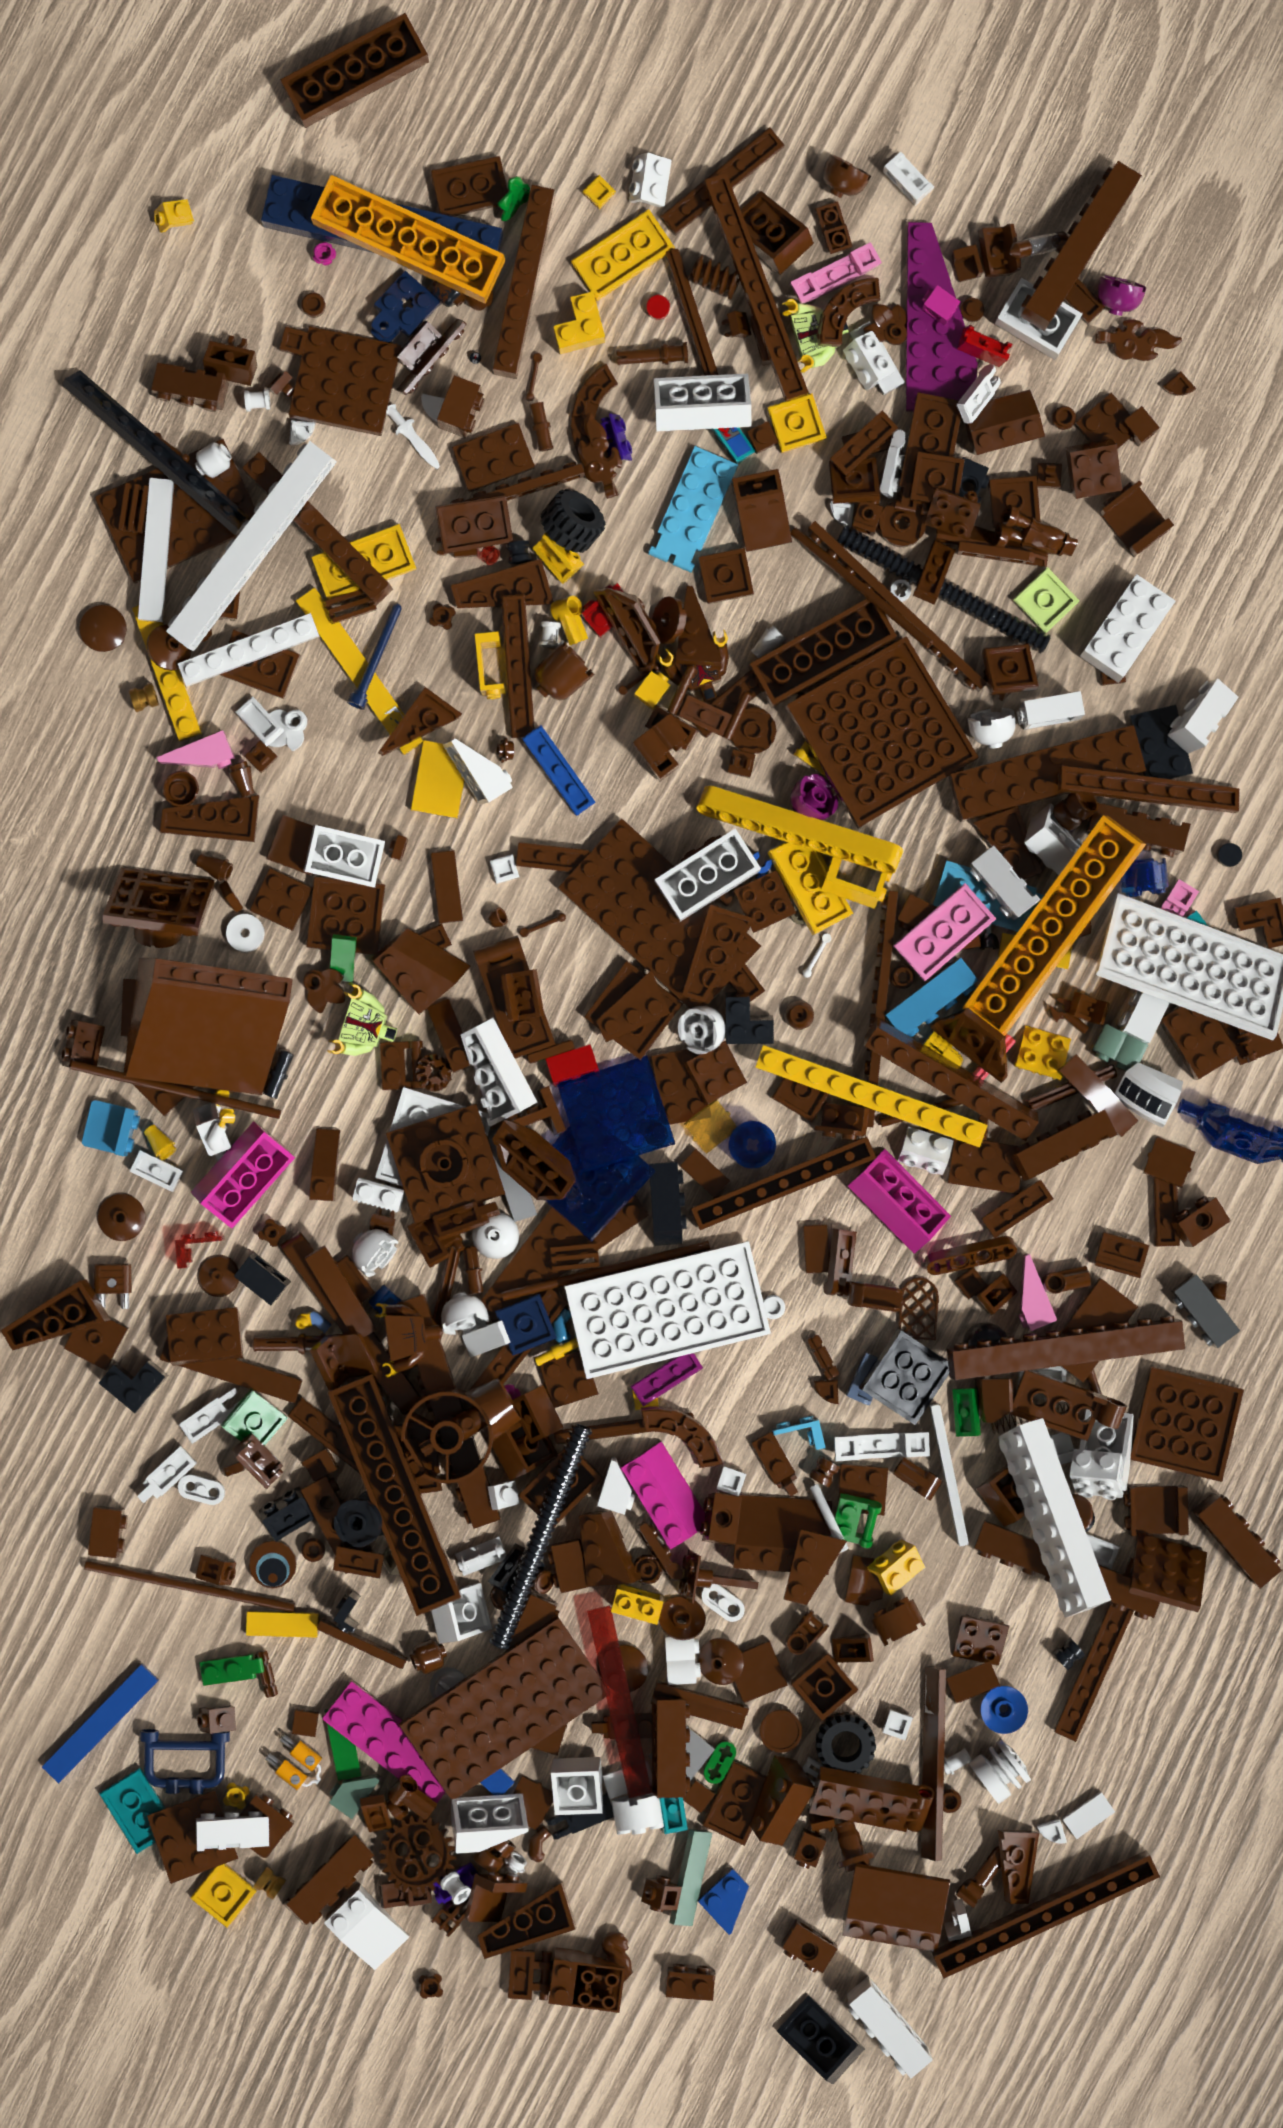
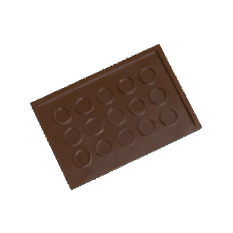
M224 439L215 442L219 445L223 444L228 449ZM201 449L188 454L190 460L187 463L196 471H198L195 466L197 462L196 454ZM233 458L230 460V467L215 478H210L206 474L202 475L249 517H253L255 506ZM157 468L126 483L149 486L150 478L171 479ZM124 483L96 496L95 499L133 583L136 584L141 581L146 516L143 534L120 531L118 529L125 488ZM175 483L167 569L237 538L240 534L234 535ZM130 490L125 526L129 525L134 490ZM139 491L134 522L135 528H138L143 491Z

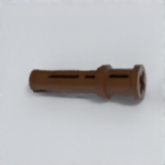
M683 342L682 345L672 346L664 343L661 345V348L616 351L617 357L627 356V358L617 359L618 366L661 361L665 365H669V362L677 361L688 363L687 342Z
M301 1333L298 1337L254 1336L253 1350L254 1352L298 1351L301 1355H305L326 1334L306 1336L305 1333Z

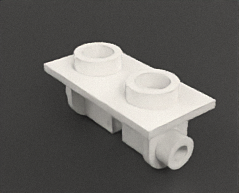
M500 1537L455 1554L463 1576L501 1562L507 1556Z

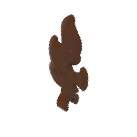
M1138 320L1123 321L1124 330L1117 328L1115 333L1098 331V334L1095 335V344H1114L1115 354L1122 360L1133 358L1140 361H1150L1158 357V353L1154 352V348L1173 349L1182 342L1181 337H1175L1163 329H1146L1141 336H1136V329L1144 326Z
M589 412L584 421V429L589 442L586 444L583 440H580L578 453L584 465L585 477L593 483L603 482L604 492L608 499L619 495L613 478L617 475L614 467L621 468L622 460L618 449L612 447V454L609 458L604 457V452L609 447L607 434L604 427L595 420L593 413Z

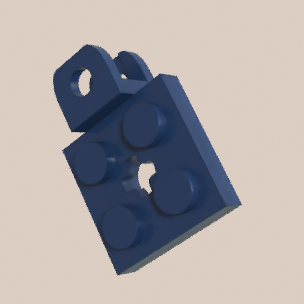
M405 271L374 303V307L380 313L372 322L371 334L378 341L388 343L400 333V330L410 337L440 306L441 302ZM404 299H406V300L410 299V300L412 301L411 304H412L413 307H412V308L406 307V308L404 309V308L402 307V306H403V301H402V300H404Z

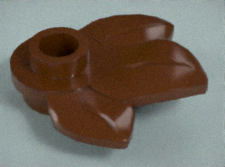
M899 304L894 306L892 310L885 305H873L872 316L874 323L866 326L863 329L864 333L873 331L879 342L887 341L895 346L902 344L907 337L905 327L907 315L905 310ZM892 330H898L900 335L894 336Z
M313 969L305 974L303 983L308 990L307 1000L315 1011L323 1013L327 1002L335 1004L345 1002L344 990L339 985L344 976L339 971L327 969L322 972ZM313 977L319 979L318 985L313 983Z

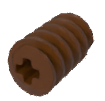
M701 254L693 266L689 279L694 276L693 283L695 285L702 280V288L704 289L711 284V292H715L719 287L720 296H723L728 291V299L731 300L740 283L736 270L729 274L728 265L723 270H720L721 262H718L713 267L712 258H709L704 263V255Z

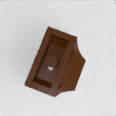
M853 1554L844 1602L869 1606L871 1602L883 1598L884 1590L877 1575L869 1572L867 1568L874 1562L875 1558Z

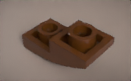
M836 201L815 208L829 253L833 254L852 248V242L847 225L844 223L839 202Z

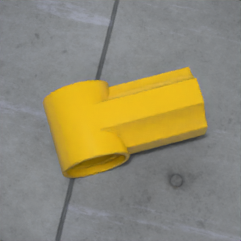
M574 595L554 601L551 605V614L556 621L561 622L569 645L588 639L580 617L582 604Z

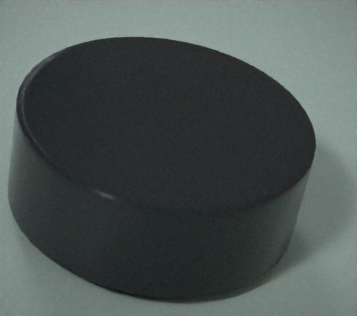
M1227 843L1220 847L1217 857L1223 866L1233 867L1241 861L1242 851L1238 845Z

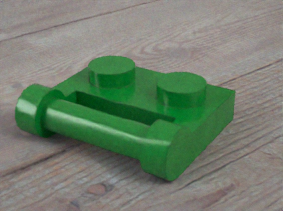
M841 1493L835 1521L844 1539L847 1542L859 1544L861 1547L871 1548L874 1540L872 1535L877 1515L880 1514L882 1504L875 1500ZM864 1509L868 1511L864 1532L858 1533L856 1531L861 1511Z

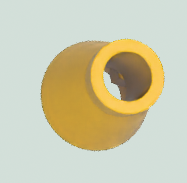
M155 1124L144 1131L155 1156L161 1160L169 1158L177 1150L174 1146L175 1142L160 1131Z

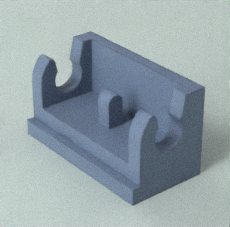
M864 1352L846 1396L870 1406L873 1397L858 1387L878 1357Z

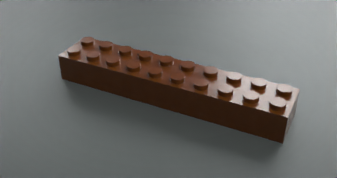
M371 1374L328 1392L371 1503L378 1508L381 1514L382 1531L416 1616L423 1615L463 1598L375 1376Z

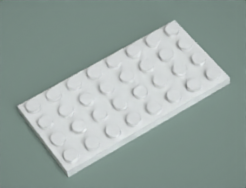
M1118 893L1116 895L1095 975L1270 1040L1275 1039L1283 1009V954Z
M749 1241L564 1286L586 1379L771 1334Z

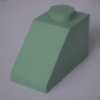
M373 1774L345 1779L341 1785L336 1783L329 1793L332 1796L329 1803L353 1819L361 1808L360 1798H366L370 1795L380 1781L381 1776Z

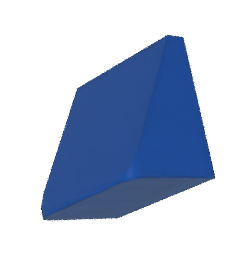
M382 1285L369 1300V1304L381 1314L383 1311L382 1307H377V1303L392 1305L402 1300L389 1288Z

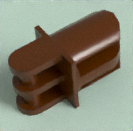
M469 1897L463 1903L457 1904L453 1909H450V1907L454 1903L452 1899L449 1900L431 1919L432 1923L435 1922L439 1925V1930L443 1929L447 1933V1937L465 1919L467 1908L460 1916L457 1914L467 1904ZM442 1913L448 1916L445 1920L439 1917ZM450 1919L455 1923L452 1928L447 1924Z

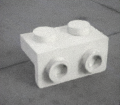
M651 153L636 156L632 165L633 177L629 186V202H643L656 207L665 206L671 167L670 159Z
M873 331L855 338L843 350L847 361L853 367L859 382L863 384L866 391L875 387L883 378L895 372L894 366Z
M908 1127L898 1161L909 1167L927 1170L931 1174L943 1175L949 1161L954 1140Z

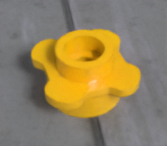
M233 1782L227 1785V1794L223 1798L224 1804L237 1807L238 1809L245 1808V1799L250 1793L247 1786H236ZM234 1794H238L239 1797L235 1798Z

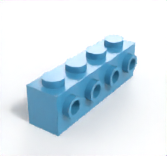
M960 958L887 1013L885 1018L891 1026L912 1037L920 1031L918 1026L924 1021L928 1025L939 1017L936 1012L944 1007L948 1010L958 1002L955 999L961 993L966 996L977 987L974 983L978 979L963 959Z

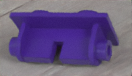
M609 414V417L602 418L601 425L606 431L607 440H613L612 443H609L607 449L608 456H611V449L615 447L620 453L621 460L632 461V446L626 439L624 420L620 415Z
M471 1862L453 1871L459 1874L460 1881L465 1886H469L470 1889L472 1888L475 1874H479ZM436 1882V1891H433L438 1904L442 1902L445 1904L452 1899V1896Z

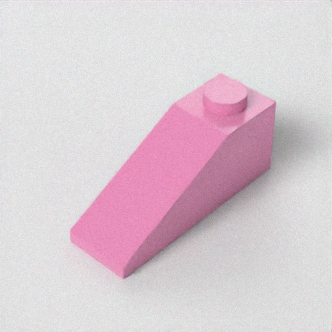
M223 730L157 757L158 762L161 764L208 768L218 767L219 769L232 765L231 761L236 759Z
M1030 1254L1023 1255L1020 1311L1022 1314H1019L1018 1317L1023 1328L1027 1327L1029 1331H1033L1057 1321V1318Z

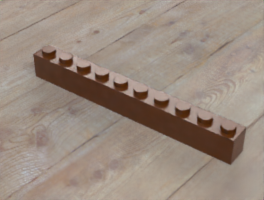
M424 1293L396 1303L418 1311L419 1315L424 1318L425 1326L435 1325ZM440 1339L428 1340V1350L425 1351L424 1358L413 1366H418L420 1376H417V1380L421 1390L425 1389L426 1393L440 1388H457ZM438 1396L425 1401L428 1411H433L436 1420L432 1421L433 1423H436L440 1418L446 1416L454 1417L464 1411L460 1397ZM443 1426L437 1430V1435L441 1434L444 1444H453L459 1439L458 1432L451 1426ZM474 1436L463 1441L461 1448L455 1453L450 1454V1474L464 1472L481 1460ZM484 1465L470 1478L457 1482L459 1488H456V1493L459 1501H464L467 1510L463 1511L467 1524L472 1523L473 1529L501 1520L499 1509L492 1510L488 1491L490 1483Z
M1174 1315L1161 1316L1158 1321H1152L1151 1318L1138 1319L1136 1324L1121 1321L1115 1322L1113 1327H1106L1105 1324L1093 1325L1091 1330H1083L1082 1327L1070 1328L1068 1333L1061 1334L1059 1330L1047 1331L1046 1336L1037 1337V1334L1031 1333L1024 1334L1023 1339L1014 1340V1337L1011 1336L1002 1337L1000 1342L991 1343V1340H979L977 1345L968 1346V1343H956L954 1348L947 1349L949 1377L954 1380L1183 1350L1185 1349L1183 1321L1174 1318Z
M1145 1850L971 1932L972 1936L954 1940L937 1948V1952H931L943 1979L1145 1885L1159 1878L1160 1875L1150 1854Z

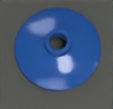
M999 1686L991 1689L984 1696L980 1708L981 1717L986 1726L992 1731L1000 1734L1013 1733L1025 1723L1028 1716V1704L1025 1697L1017 1689L1010 1686ZM1003 1704L1008 1706V1710L1005 1713L999 1711V1707Z

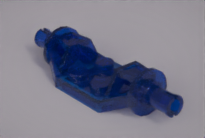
M1183 1098L1180 1101L1177 1113L1196 1119V1129L1203 1132L1213 1148L1255 1164L1280 1159L1283 1162V1149L1269 1150L1271 1147L1283 1148L1282 1128L1274 1125L1271 1131L1264 1127H1258L1240 1118L1232 1117L1229 1115L1230 1108L1214 1104L1210 1099H1207L1202 1106ZM1207 1117L1217 1124L1216 1130L1206 1121Z

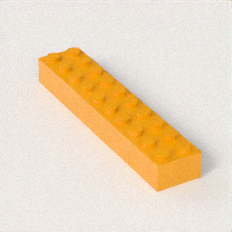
M1103 815L968 999L963 1009L969 1008L1006 1036L1145 847L1146 843L1109 816Z

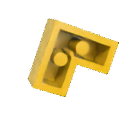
M591 291L570 297L575 320L553 326L560 354L605 343V334L594 292Z

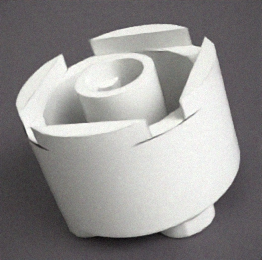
M652 1792L641 1793L638 1796L627 1795L612 1801L617 1835L632 1832V1835L642 1834L646 1832L647 1827H650V1829L664 1827L660 1800Z

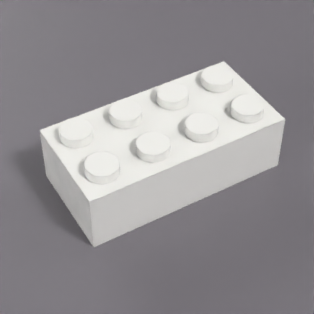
M748 373L654 378L657 431L751 427V397Z
M1136 574L1080 657L1119 683L1169 612L1175 600Z
M735 828L656 878L655 883L681 922L760 872L761 868Z
M869 1976L847 1993L849 2012L856 2020L861 2018L864 2030L872 2039L876 2036L880 2049L887 2057L890 2055L893 2057L894 2065L902 2075L907 2074L910 2078H913L933 2061L927 2045Z

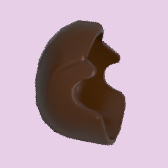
M185 771L171 773L165 779L162 787V793L166 801L177 807H184L194 802L199 792L196 777Z

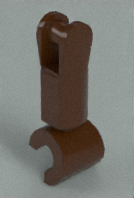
M999 1846L992 1850L987 1860L984 1861L973 1876L975 1881L971 1878L967 1879L956 1892V1895L972 1908L975 1907L985 1891L982 1886L987 1887L998 1872V1869L1001 1868Z

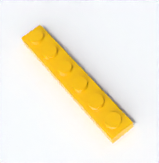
M138 605L133 607L132 610L147 649V639L151 631L164 624L163 622L138 620ZM150 658L178 740L181 742L201 735L202 732L180 670L169 671L162 669Z

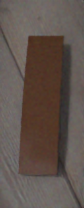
M1074 1054L1058 1070L1096 1112L1105 1109L1120 1137H1123L1138 1122V1119L1077 1054Z
M324 1245L304 1257L350 1333L359 1332L364 1338L377 1330L326 1246Z

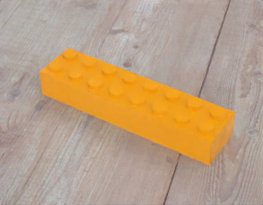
M330 175L311 216L313 225L486 304L505 263L504 254L333 175Z

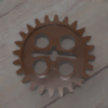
M410 1816V1823L401 1819L402 1827L395 1824L392 1825L395 1832H386L390 1839L389 1841L381 1842L387 1846L385 1850L379 1851V1853L384 1854L386 1857L380 1860V1863L387 1864V1867L382 1872L391 1873L387 1879L391 1882L396 1879L395 1888H399L403 1884V1892L407 1893L410 1887H412V1894L414 1895L417 1894L419 1888L422 1894L427 1893V1887L432 1891H436L435 1883L437 1882L441 1885V1878L448 1875L446 1871L448 1869H455L450 1864L451 1860L457 1859V1857L451 1855V1852L455 1851V1846L449 1845L454 1838H446L445 1836L449 1830L446 1828L440 1831L441 1822L433 1826V1818L431 1817L426 1823L421 1817L416 1822L414 1816ZM427 1832L430 1837L429 1842L426 1845H421L419 1843V1836ZM410 1835L413 1837L416 1849L423 1852L420 1858L427 1868V1875L424 1874L420 1861L413 1858L416 1855V1851L409 1841ZM401 1843H406L408 1851L405 1855L400 1856L397 1848ZM433 1854H437L439 1857V1863L436 1867H430L428 1863L429 1857ZM414 1864L417 1866L418 1873L415 1877L410 1878L407 1875V1869Z

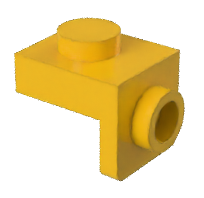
M188 199L163 202L154 210V221L160 233L166 232L172 227L191 225L194 222Z

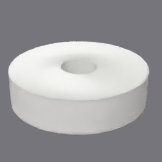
M249 914L235 916L228 923L226 929V937L229 944L241 952L256 950L262 944L265 936L261 921ZM243 929L249 930L250 934L248 937H242L241 932Z

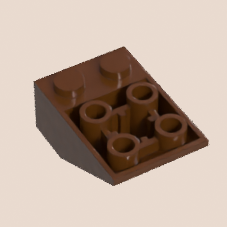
M774 469L732 478L731 485L746 552L792 543L779 470Z
M556 1947L548 2004L620 2013L626 1967L580 1950Z

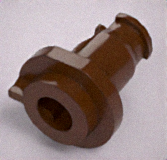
M846 1821L835 1825L834 1829L836 1828L838 1834V1842L844 1860L837 1863L838 1869L845 1867L847 1873L854 1871L856 1863L870 1866L869 1859L875 1858L874 1853L865 1852L854 1822Z

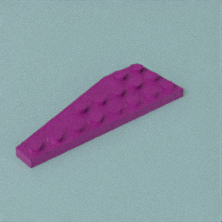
M908 222L906 412L914 411L918 392L960 400L977 378L976 358L957 349L963 329L965 328L960 308H957L946 325H943L922 310L924 305L923 297L929 289L934 291L937 285L956 298L932 223Z

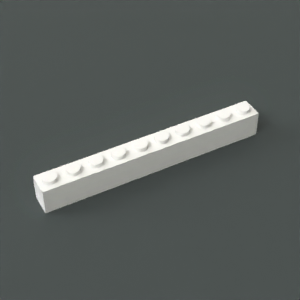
M311 441L300 447L297 452L298 457L293 464L289 463L285 467L283 477L279 482H275L270 487L269 495L265 501L257 504L254 509L255 514L250 521L246 520L239 530L241 533L238 537L232 539L227 544L225 554L222 558L215 560L211 566L212 571L207 578L203 577L196 587L198 590L195 594L189 596L184 601L182 611L179 615L173 616L169 621V628L166 632L188 649L195 651L337 461Z

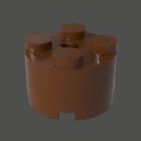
M905 1597L894 1603L896 1608L890 1611L887 1608H883L873 1614L874 1619L871 1622L884 1646L889 1644L887 1641L889 1638L893 1642L917 1630L916 1624L920 1623L921 1627L926 1625L914 1599L909 1601L908 1597Z

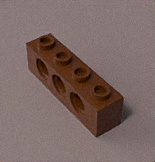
M326 1475L302 1488L301 1492L336 1555L337 1546L344 1547V1542L338 1537L332 1521L337 1516L339 1507L346 1502V1499L341 1500L337 1493L340 1488L334 1478L330 1479ZM330 1496L334 1501L333 1507H323L321 1503L322 1497ZM370 1544L355 1548L373 1552Z

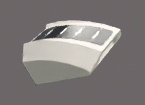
M1137 1063L1125 1072L1115 1095L1132 1112L1163 1128L1178 1101L1183 1081Z

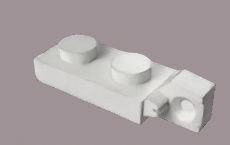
M180 1446L142 1483L146 1488L137 1497L143 1503L152 1495L158 1499L194 1467L197 1462Z

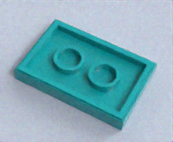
M140 1767L99 1793L136 1854L156 1842L147 1815L166 1808L153 1786L145 1778V1773Z

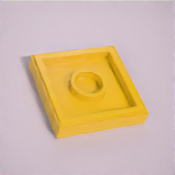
M813 393L767 407L781 453L826 440L827 437Z
M225 1863L215 1867L190 1898L228 1928L258 1889L253 1887L251 1883Z

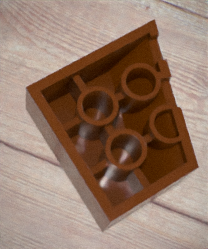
M409 928L403 930L371 958L419 1015L454 986L471 967Z

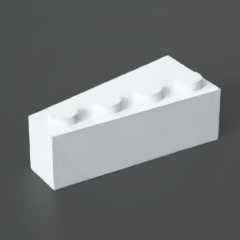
M494 1018L461 1034L469 1064L473 1065L475 1069V1076H473L475 1083L480 1085L483 1095V1098H481L482 1106L487 1108L489 1114L487 1119L489 1127L537 1103Z

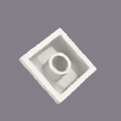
M612 1457L597 1506L625 1515L626 1509L631 1510L635 1494H632V1487L622 1471L617 1458Z
M481 1583L460 1587L463 1598L432 1610L439 1644L460 1641L492 1629Z
M601 1758L553 1759L551 1780L555 1815L602 1813Z

